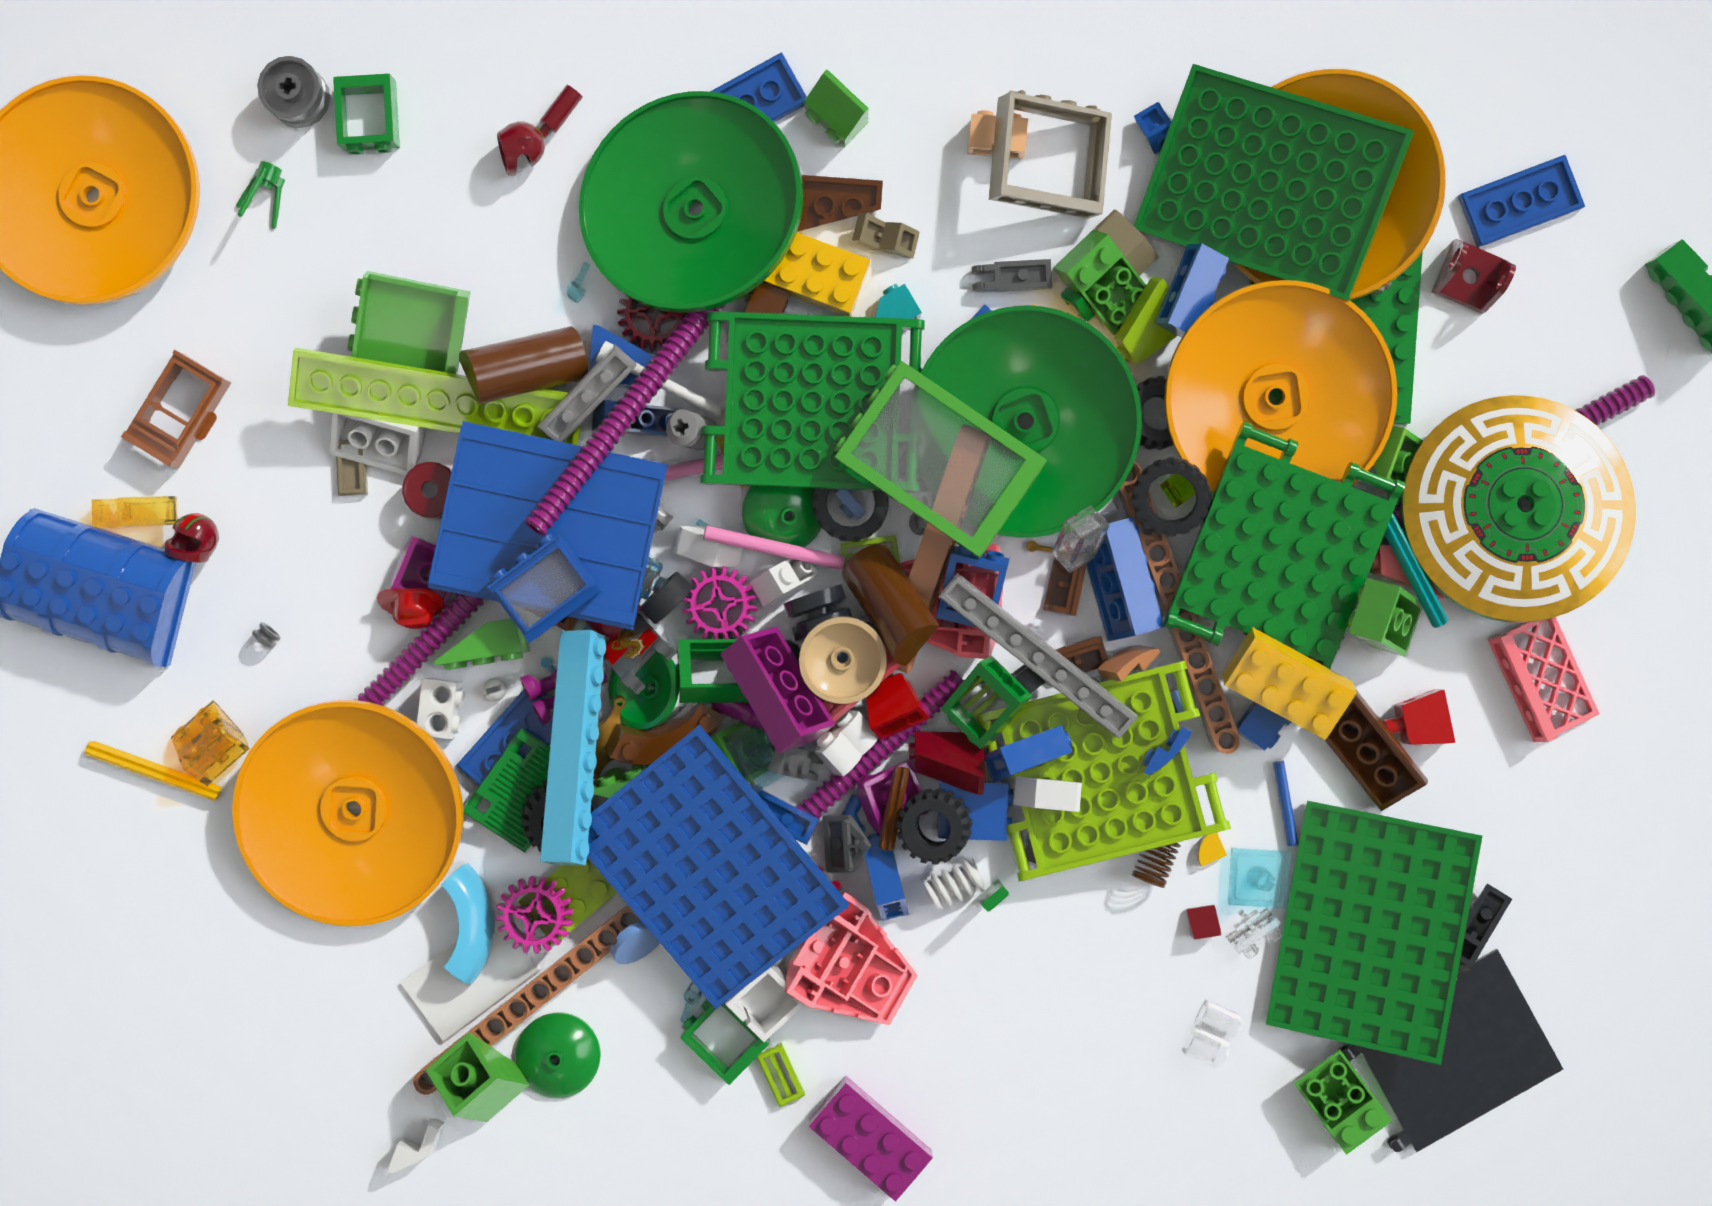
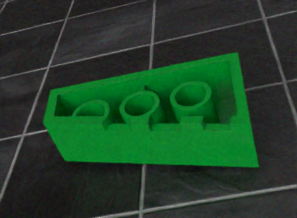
M1681 239L1669 245L1644 265L1648 269L1649 277L1665 291L1667 301L1676 306L1681 312L1684 323L1688 327L1693 328L1700 337V344L1712 353V275L1706 272L1708 265Z

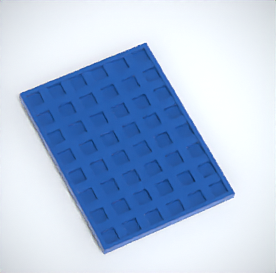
M700 725L591 812L592 822L589 827V854L587 857L715 1009L724 1004L849 906L846 899Z

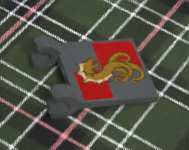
M637 612L634 630L623 628L613 639L609 638L605 642L606 652L603 658L621 678V681L638 695L645 688V685L635 676V673L656 651L669 661L677 652Z

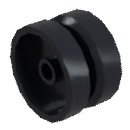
M842 584L783 603L788 618L793 619L806 615L807 620L798 622L791 628L796 642L805 639L807 634L822 621L834 617H852L850 608L843 607L833 611L831 609V606L839 604L846 599Z

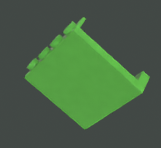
M366 271L362 279L358 278L356 283L355 295L360 296L359 306L353 307L351 323L356 324L355 334H350L347 351H352L351 357L458 374L459 353L462 350L471 291Z

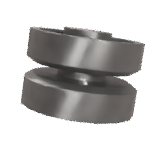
M294 56L278 57L269 62L260 73L257 83L258 96L264 107L285 125L295 128L310 127L319 122L327 112L330 103L329 87L323 77L302 58Z

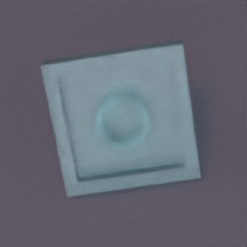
M755 727L725 743L740 774L756 793L785 776L768 770L776 748L763 730Z
M1231 847L1228 904L1286 909L1290 852Z

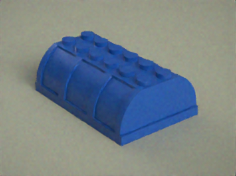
M29 509V512L25 513L12 527L3 545L0 557V618L9 621L17 620L42 628L43 631L53 635H65L96 645L99 649L107 652H119L135 657L158 668L168 667L171 665L196 562H187L170 557L164 552V548L40 509Z

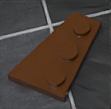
M801 175L803 182V209L797 232L856 217L858 213H871L881 210L883 180Z

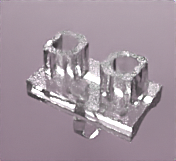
M1267 907L1259 913L1255 909L1248 915L1241 909L1237 912L1241 920L1233 925L1235 930L1225 936L1239 954L1242 953L1247 959H1252L1260 951L1255 942L1264 937L1270 944L1282 937L1278 927L1281 923Z

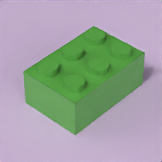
M1367 578L1365 584L1360 587L1358 592L1359 603L1357 609L1350 615L1348 621L1350 629L1348 633L1373 648L1406 657L1422 606L1417 598L1400 586Z

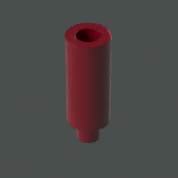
M566 84L540 119L542 125L539 130L545 139L551 131L557 133L583 98L577 90Z

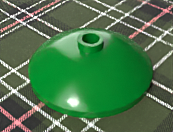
M750 486L744 497L741 513L747 534L800 547L809 545L821 530L813 511L815 488ZM787 511H792V517L789 520H785L784 514Z
M657 651L635 673V676L645 685V688L638 695L621 681V678L613 669L611 671L608 689L611 707L613 708L614 697L622 695L625 698L626 704L621 710L620 721L633 729L648 730L659 726L670 716L678 699L679 676L676 665L672 659L670 661Z
M553 1012L538 1017L524 1029L516 1046L515 1059L516 1065L530 1085L528 1086L529 1088L545 1097L566 1098L581 1092L592 1082L600 1066L601 1048L594 1030L583 1019L565 1012ZM557 1055L560 1058V1063H552L550 1057Z

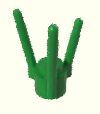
M260 161L253 178L236 203V207L240 208L238 211L239 217L244 215L259 187L271 190L275 186L271 227L273 229L277 227L281 192L285 183V179L280 177L282 169L269 162Z

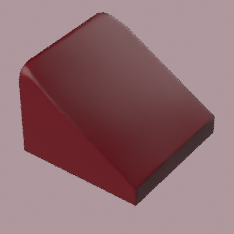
M1214 904L1186 909L1190 936L1193 939L1222 935Z

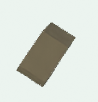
M1116 209L1094 228L1110 236L1139 276L1159 257L1146 237Z
M858 213L852 241L873 250L914 259L920 231L901 222H884L870 214Z

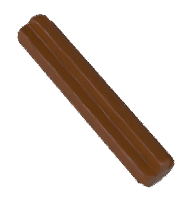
M895 766L893 769L879 841V849L893 851L895 848L898 833L896 825L900 819L899 813L903 807L909 776V769L905 767Z

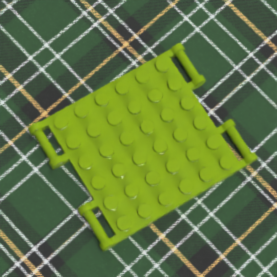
M1186 661L1127 675L1122 682L1108 680L1098 683L1138 715V718L1120 739L1061 693L1028 701L1002 731L1005 745L1062 725L1064 731H1067L1071 738L1072 752L1014 774L1015 783L1016 776L1082 783L1079 812L1022 806L1025 821L1007 825V834L1010 836L1019 870L1016 873L1018 881L1231 829L1229 820L1226 821L1218 793L1216 772L1193 778L1185 746L1158 771L1150 775L1144 773L1147 767L1142 765L1149 750L1156 751L1157 747H1160L1169 752L1171 747L1166 743L1174 729L1180 731L1178 722L1200 717L1199 709L1195 708L1185 670L1188 669ZM1174 673L1184 712L1175 713L1166 674ZM1007 707L976 715V720L988 730L992 726L991 720L997 719ZM996 739L993 743L986 746L988 753L998 749ZM1196 786H1205L1215 824L1206 826ZM1028 829L1038 868L1030 869L1020 833L1022 830Z

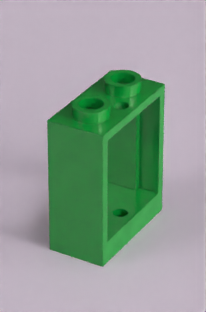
M385 73L333 77L337 145L343 151H346L347 154L351 155L363 154L364 150L389 153L392 151V148H400L397 84L392 75ZM384 93L386 134L348 137L346 95Z
M678 639L679 703L748 702L737 683L692 684L691 661H724L720 654L737 639Z
M990 656L975 666L941 710L947 715L948 720L952 724L957 725L967 735L968 740L972 744L982 749L995 741L1030 700L1032 695L993 656ZM979 678L1008 705L988 730L960 704V701Z
M706 1000L701 1005L704 1010L697 1017L692 1014L681 1026L684 1031L680 1038L719 1077L730 1085L769 1045L770 1038L763 1042L747 1026L745 1020L742 1021L725 1003L722 1004L755 1038L727 1066L694 1034L700 1025L716 1010Z

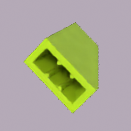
M1154 276L1148 281L1114 337L1118 345L1116 349L1122 355L1125 362L1128 361L1138 365L1177 337L1176 334L1154 323L1169 289L1164 278Z

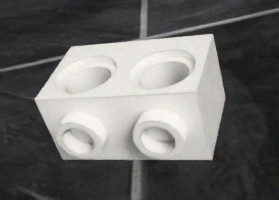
M422 678L417 724L431 737L453 739L456 733L459 734L461 717H458L459 705H463L465 698V689L461 688L462 682ZM441 687H445L449 691V699L445 703L441 702L437 696V692ZM437 715L443 716L446 721V726L442 731L434 726V719Z

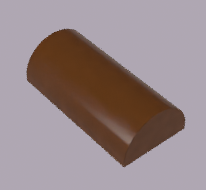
M572 326L466 349L459 353V362L479 404L578 381L588 373L584 345L578 332Z
M884 544L871 545L855 553L846 562L842 571V578L895 662L899 665L907 666L939 627V624L888 547Z
M1356 689L1357 694L1325 741L1380 811H1383L1426 786L1429 780Z

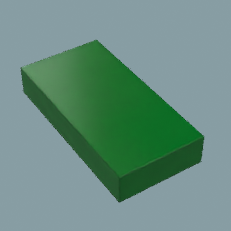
M998 878L977 898L982 907L987 912H990L1009 895V892Z

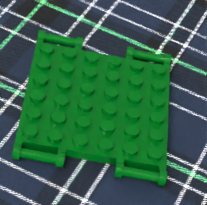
M707 312V322L710 324L708 360H705V370L713 372L727 371L725 426H702V436H705L704 466L703 474L700 475V484L880 491L835 459L837 452L834 449L843 436L848 439L854 430L851 425L860 412L862 414L866 413L870 407V404L867 402L877 388L882 390L887 382L884 377L892 365L898 367L900 364L902 329L910 330L909 366L919 373L921 372L922 331L925 330V320ZM721 323H729L728 360H720ZM899 385L852 455L905 492L918 493L920 483H917L918 444H921V434L898 433ZM724 436L723 475H715L716 437ZM898 443L906 444L905 482L897 481Z
M1243 421L1210 501L1208 513L1203 519L1165 616L1164 627L1169 629L1175 627L1207 639L1209 644L1215 646L1220 644L1226 625L1248 633L1253 627L1301 654L1320 660L1321 665L1331 669L1347 629L1350 615L1357 604L1359 589L1365 584L1397 501L1404 491L1405 482L1398 479L1392 481L1363 470L1359 464L1353 462L1347 465L1341 482L1335 481L1290 463L1297 450L1298 441L1290 438L1288 440L1253 428L1251 423ZM1249 438L1281 450V456L1278 459L1244 446L1245 442ZM1357 479L1388 491L1386 499L1351 487L1353 481ZM1180 608L1215 621L1213 628L1210 629L1178 617Z

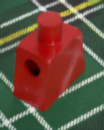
M892 672L866 697L869 726L880 740L930 719L913 686L902 673L894 675Z
M1432 689L1396 703L1394 705L1396 717L1382 720L1393 735L1400 734L1403 744L1456 743L1445 689Z

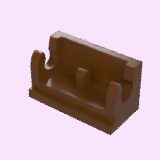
M1054 555L1043 610L1076 616L1088 560L1065 555Z
M1101 636L1055 649L1084 673L1098 669L1108 660Z

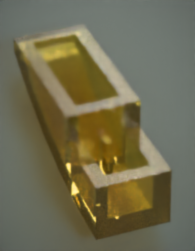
M177 496L91 499L92 526L100 529L174 525L178 520Z

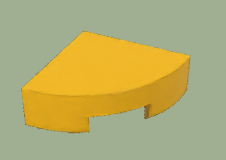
M1218 833L1203 837L1197 854L1201 867L1227 856Z

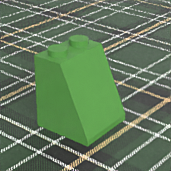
M469 1032L425 1070L454 1117L488 1122L530 1086L514 1061Z

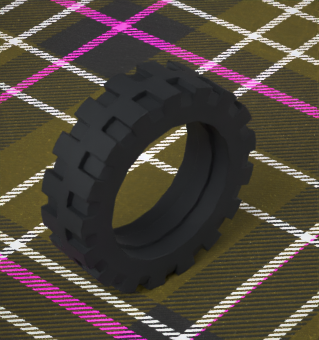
M1169 457L1165 460H1156L1153 464L1144 468L1136 480L1133 490V508L1136 511L1137 518L1143 522V525L1148 530L1155 531L1158 535L1165 534L1168 537H1175L1176 534H1187L1191 529L1197 528L1208 513L1210 505L1208 480L1195 464L1192 465L1185 459L1179 460L1175 459V457ZM1166 474H1178L1185 477L1193 485L1196 493V502L1192 510L1185 517L1177 520H1167L1157 516L1150 509L1147 501V492L1151 483L1158 477Z
M832 489L814 490V515L819 526L831 537L841 541L857 542L872 536L881 528L886 519L889 509V496L882 491H871L874 496L875 506L870 518L861 525L849 527L836 522L828 512L827 498Z

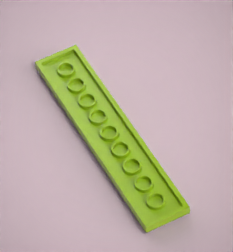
M294 348L288 406L453 433H460L461 425L465 421L550 439L538 428V424L568 392L540 389L479 404L465 375ZM581 424L563 441L564 443L578 445Z

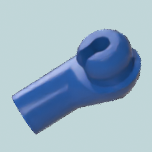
M852 794L841 815H851L863 833H865V826L860 823L857 815L862 805L859 797Z

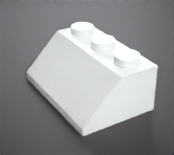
M332 413L330 454L406 476L408 471L417 464L426 428ZM340 440H349L350 444H341V449H337ZM358 449H363V456L358 455Z

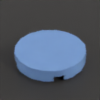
M640 920L629 925L616 937L618 942L615 945L611 944L610 954L618 964H629L647 956L660 943Z

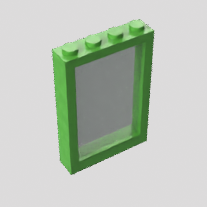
M901 361L898 367L892 365L885 375L884 379L887 382L882 390L877 388L867 402L870 404V407L866 413L862 414L860 412L851 425L854 430L848 439L843 436L834 449L837 452L835 459L980 559L1046 465L1047 459Z

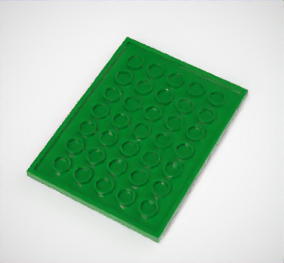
M1192 64L1133 226L1139 232L1187 247L1188 244L1203 243L1228 257L1229 262L1283 280L1313 283L1330 289L1329 295L1349 301L1415 132L1395 124Z

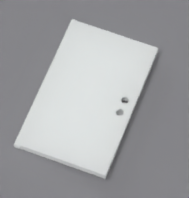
M497 911L494 913V917L499 915ZM495 920V934H493L489 958L473 984L470 985L460 981L444 968L454 952L457 941L400 983L439 1035L442 1042L448 1040L540 971V968L529 954L523 953V946L521 944L517 949L512 948L513 943L516 941L514 938L507 942L504 941V937L509 934L508 931H498V927L503 925L504 921Z

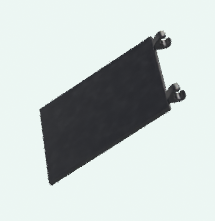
M1498 949L1477 959L1472 969L1464 976L1459 973L1457 974L1441 1065L1352 1044H1346L1338 1048L1348 1061L1355 1059L1361 1053L1404 1130L1387 1138L1389 1147L1395 1152L1404 1150L1410 1143L1414 1150L1419 1152L1564 1070Z

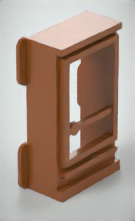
M174 349L171 359L128 429L123 432L121 437L164 464L179 469L196 440L205 439L217 420V415L214 411L232 382L186 354ZM183 368L210 384L209 389L188 422L165 409L161 404L168 389ZM160 410L185 425L178 439L150 423L155 411Z

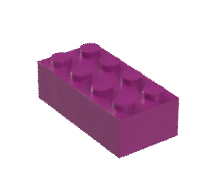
M778 627L743 635L720 654L778 754L815 741L835 725L821 699L806 685L801 675L799 662Z
M847 1075L809 1118V1128L895 1202L933 1159L932 1149Z

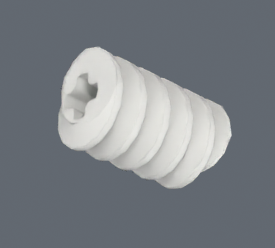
M973 857V865H970L966 860H962V870L955 864L951 865V875L945 869L941 870V879L934 873L931 874L930 884L924 878L920 879L931 905L934 904L941 910L943 909L942 900H945L949 905H953V895L962 901L964 899V890L970 896L974 895V886L981 892L984 891V882Z

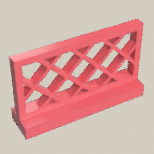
M1556 617L1547 620L1551 628L1549 639L1537 634L1540 624L1546 620L1524 623L1503 634L1487 639L1534 742H1549L1557 738L1558 734L1600 714ZM1519 633L1529 636L1525 650L1517 647L1513 636ZM1535 639L1547 644L1543 658L1531 653ZM1553 647L1560 649L1563 654L1560 665L1549 660ZM1529 658L1541 662L1537 676L1530 674L1527 669ZM1547 665L1558 669L1554 683L1543 679ZM1565 672L1571 674L1575 681L1572 690L1561 686ZM1541 684L1553 688L1548 702L1542 700L1538 692ZM1559 691L1570 695L1566 709L1555 705ZM1576 698L1584 701L1588 712L1582 715L1572 712ZM1553 710L1564 714L1561 725L1554 728L1550 720Z

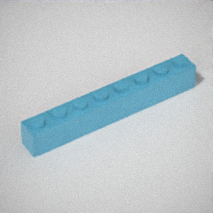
M592 630L561 631L540 857V862L553 865H586V859L589 854L588 835L592 822L590 813L591 799L594 795L593 776L597 763L595 752L596 740L599 737L601 683L604 679L602 669L603 656L606 652L605 636Z

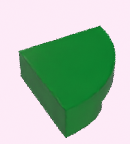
M1066 288L1060 294L1067 305L1071 304L1079 313L1078 316L1084 321L1089 322L1095 316L1086 301L1079 294L1069 288Z

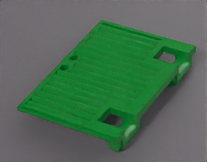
M521 728L464 806V814L524 853H526L531 844L528 837L526 838L523 829L521 807L525 805L524 798L526 795L532 794V788L536 785L538 788L542 787V781L548 779L550 746ZM525 742L531 746V749L523 758L517 754V751ZM483 798L491 802L484 813L477 809ZM544 815L541 819L542 824H544Z

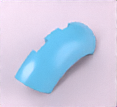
M466 863L441 884L452 898L459 920L457 944L444 968L460 981L471 985L478 978L489 958L493 934H495V917L488 896L489 892L483 880L469 863Z

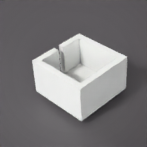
M775 964L725 1002L726 1006L742 1021H746L747 1026L763 1042L804 1006V1004L784 992L786 975Z

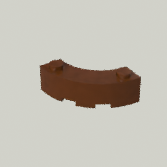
M688 703L679 714L669 720V723L660 727L638 730L616 724L604 750L610 758L621 762L650 765L698 725L710 737L719 727L725 715L712 708V705L708 703Z

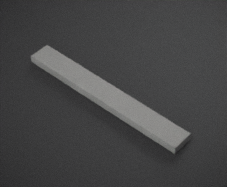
M956 573L939 594V598L1120 739L1138 718L1134 711L960 574Z

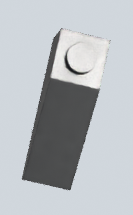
M1488 883L1469 910L1458 973L1462 976L1472 969L1513 900Z

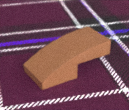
M1143 645L1131 646L1111 656L1097 670L1102 678L1122 682L1133 669L1144 671L1161 652L1159 648Z

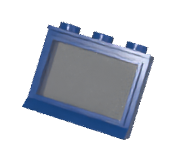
M550 533L537 542L540 547L532 554L527 550L513 560L516 566L509 571L502 568L490 577L493 583L487 586L529 644L602 590L561 534L554 537Z

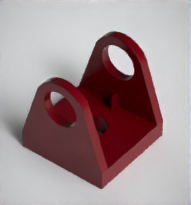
M1456 238L1450 246L1431 292L1484 314L1508 289L1514 277L1516 265ZM1465 269L1475 272L1476 281L1473 284H1469L1463 279Z

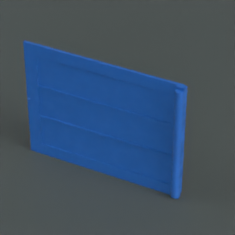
M463 421L428 587L498 602L487 588L488 585L493 583L490 577L502 568L506 571L516 566L513 560L528 550L532 554L540 548L537 542L545 536H541L531 530L526 525L525 518L532 516L530 512L533 509H537L536 504L538 502H543L541 498L544 495H548L547 490L549 488H554L553 483L559 481L558 476L560 474H565L564 469L570 467L569 462L576 460L575 455L581 453L580 449L582 446ZM608 452L609 456L602 458V465H597L598 470L591 473V479H586L587 484L580 487V493H575L576 498L569 501V507H564L565 512L562 515H558L559 520L553 521L554 526L551 529L548 528L547 531L548 534L551 533L554 537L558 534L563 536L602 588L599 593L570 613L568 617L634 630L668 464ZM556 548L502 588L501 591L512 605L551 612L586 586V584L561 550Z

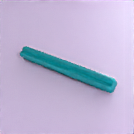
M1392 514L1385 531V536L1432 627H1441L1448 622V618L1419 565L1397 519Z

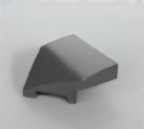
M828 814L822 816L826 872H855L870 849V842L851 815Z

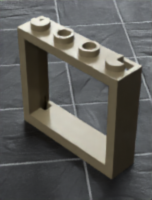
M1009 90L1008 93L998 97L988 200L1088 219L1102 215L1112 113L1101 111L1096 105L1078 106L1077 102L1073 100H1061L1059 102L1051 100L1052 97L1049 95H1026L1024 90L1018 92ZM1014 110L1090 125L1084 199L1007 184Z

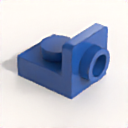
M1156 102L1134 115L1137 125L1148 140L1154 154L1161 151L1171 124L1170 118L1160 103Z

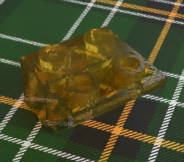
M214 700L201 708L184 726L179 727L174 735L171 736L182 769L206 786L250 749L243 732Z

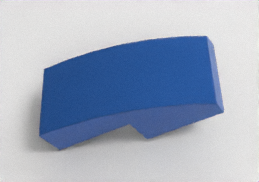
M1181 727L1180 731L1174 729L1166 743L1171 747L1169 752L1160 747H1157L1156 751L1150 749L1142 765L1147 767L1144 773L1150 775L1172 760L1188 741L1192 731Z

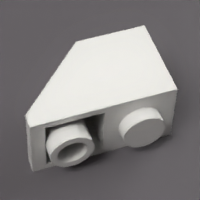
M787 559L749 583L763 607L818 576L819 573L811 563Z

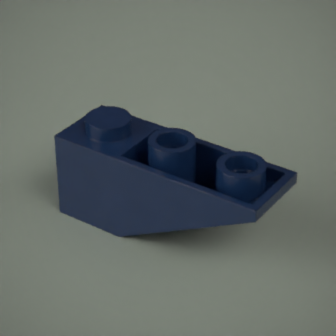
M603 400L593 410L592 431H597L596 428L599 425H603V419L608 418L607 414L610 411H614L613 407L616 404L619 405L618 401ZM646 405L644 410H640L641 415L635 417L636 421L633 424H629L630 429L628 431L624 430L625 434L668 437L666 425L669 418L678 408Z

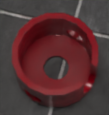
M427 461L417 464L408 471L402 485V495L408 508L423 518L441 520L452 469L438 462ZM428 481L434 482L438 487L437 494L432 498L425 497L421 491L423 484Z

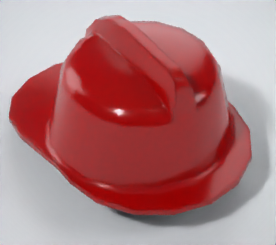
M424 588L384 589L376 597L380 607L392 614L393 620L398 625L409 629L427 627L433 617L439 614L444 607L443 599L439 594Z

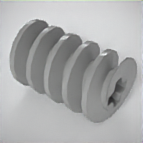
M678 409L669 418L666 425V433L668 439L673 444L699 451L704 450L705 436H702V426L717 425L707 416L685 409Z

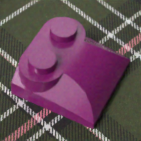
M411 535L395 567L389 588H424L432 590L443 599V609H445L451 592L428 587L436 545Z
M905 760L877 774L862 777L858 782V797L867 821L877 835H881L895 766L909 769L902 808L912 797L922 792L910 760Z

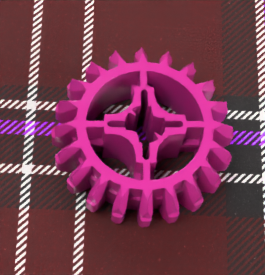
M725 566L721 568V575H717L715 567L710 568V577L707 576L705 571H700V576L703 580L699 582L698 579L693 577L691 582L696 587L689 592L692 594L691 599L685 597L682 600L683 603H690V608L682 609V613H691L693 616L686 620V624L697 623L692 630L695 634L704 629L702 639H707L710 633H713L712 639H719V634H723V639H730V632L733 633L736 639L740 638V633L737 630L739 627L745 632L749 630L744 621H755L754 617L748 615L749 610L758 611L757 606H750V601L758 600L757 595L748 596L747 592L753 590L752 586L748 585L745 588L743 586L747 581V577L744 575L737 581L735 578L738 575V571L734 569L731 575L727 576V567ZM720 581L730 582L736 586L742 596L726 597L721 588ZM712 583L711 599L708 602L697 605L701 591L708 584ZM718 594L723 601H734V603L727 604V608L724 607L725 611L722 612V615L717 608H706V606L713 605V601L716 602L715 599L718 597ZM743 604V610L739 619L731 626H728L729 610L732 607ZM714 612L719 621L720 628L707 625L701 619L699 613Z
M530 876L528 885L523 878H520L517 881L518 887L514 884L508 886L510 894L505 892L501 894L500 898L506 903H498L496 905V909L504 912L495 917L496 921H504V924L498 927V931H508L509 934L504 937L505 942L511 938L516 940L512 948L517 949L521 943L524 944L523 953H528L531 946H533L534 953L539 954L541 952V944L547 952L552 949L551 942L558 946L562 942L559 935L566 937L569 934L568 930L563 926L568 927L573 924V920L565 918V916L574 913V909L565 908V905L572 901L571 898L568 897L562 900L560 896L566 890L561 888L556 892L554 890L557 885L555 880L549 886H546L547 879L545 876L540 878L538 884L536 883L535 876ZM535 892L530 905H514L520 895ZM544 895L554 904L557 915H554V912L545 908ZM536 907L539 911L537 914L540 913L541 917L533 924L534 920L531 919L532 916H529V912ZM513 914L524 922L525 933L516 926ZM540 924H556L551 933L541 937H534L535 931Z

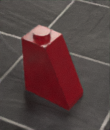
M915 732L914 743H909V760H914V772L977 795H984V748L980 749L972 744L964 732Z

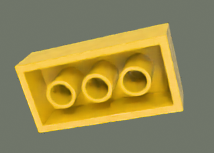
M797 232L782 262L763 282L790 292L791 297L843 316H852L870 268V259Z
M1253 627L1222 673L1224 686L1324 740L1327 739L1357 694L1351 680Z

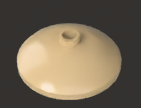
M834 617L816 625L805 637L799 655L801 675L809 689L818 697L838 704L857 702L870 695L882 681L887 663L885 647L877 632L867 623L852 617ZM841 652L848 655V659L844 662H840L837 659V655Z

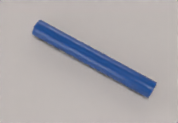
M1284 760L1275 761L1273 766L1287 846L1299 845Z

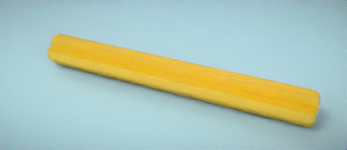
M89 741L85 749L86 756L211 801L218 800L222 791L221 786L96 741Z

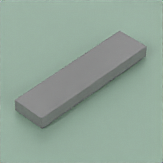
M615 344L538 424V428L550 439L563 442L636 367V362Z

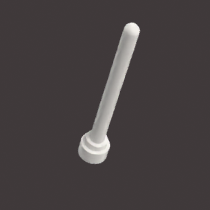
M605 341L596 358V362L614 345ZM636 363V367L630 373L640 377V372L642 370L646 371L644 366ZM669 379L662 383V389L717 417L723 416L724 408Z

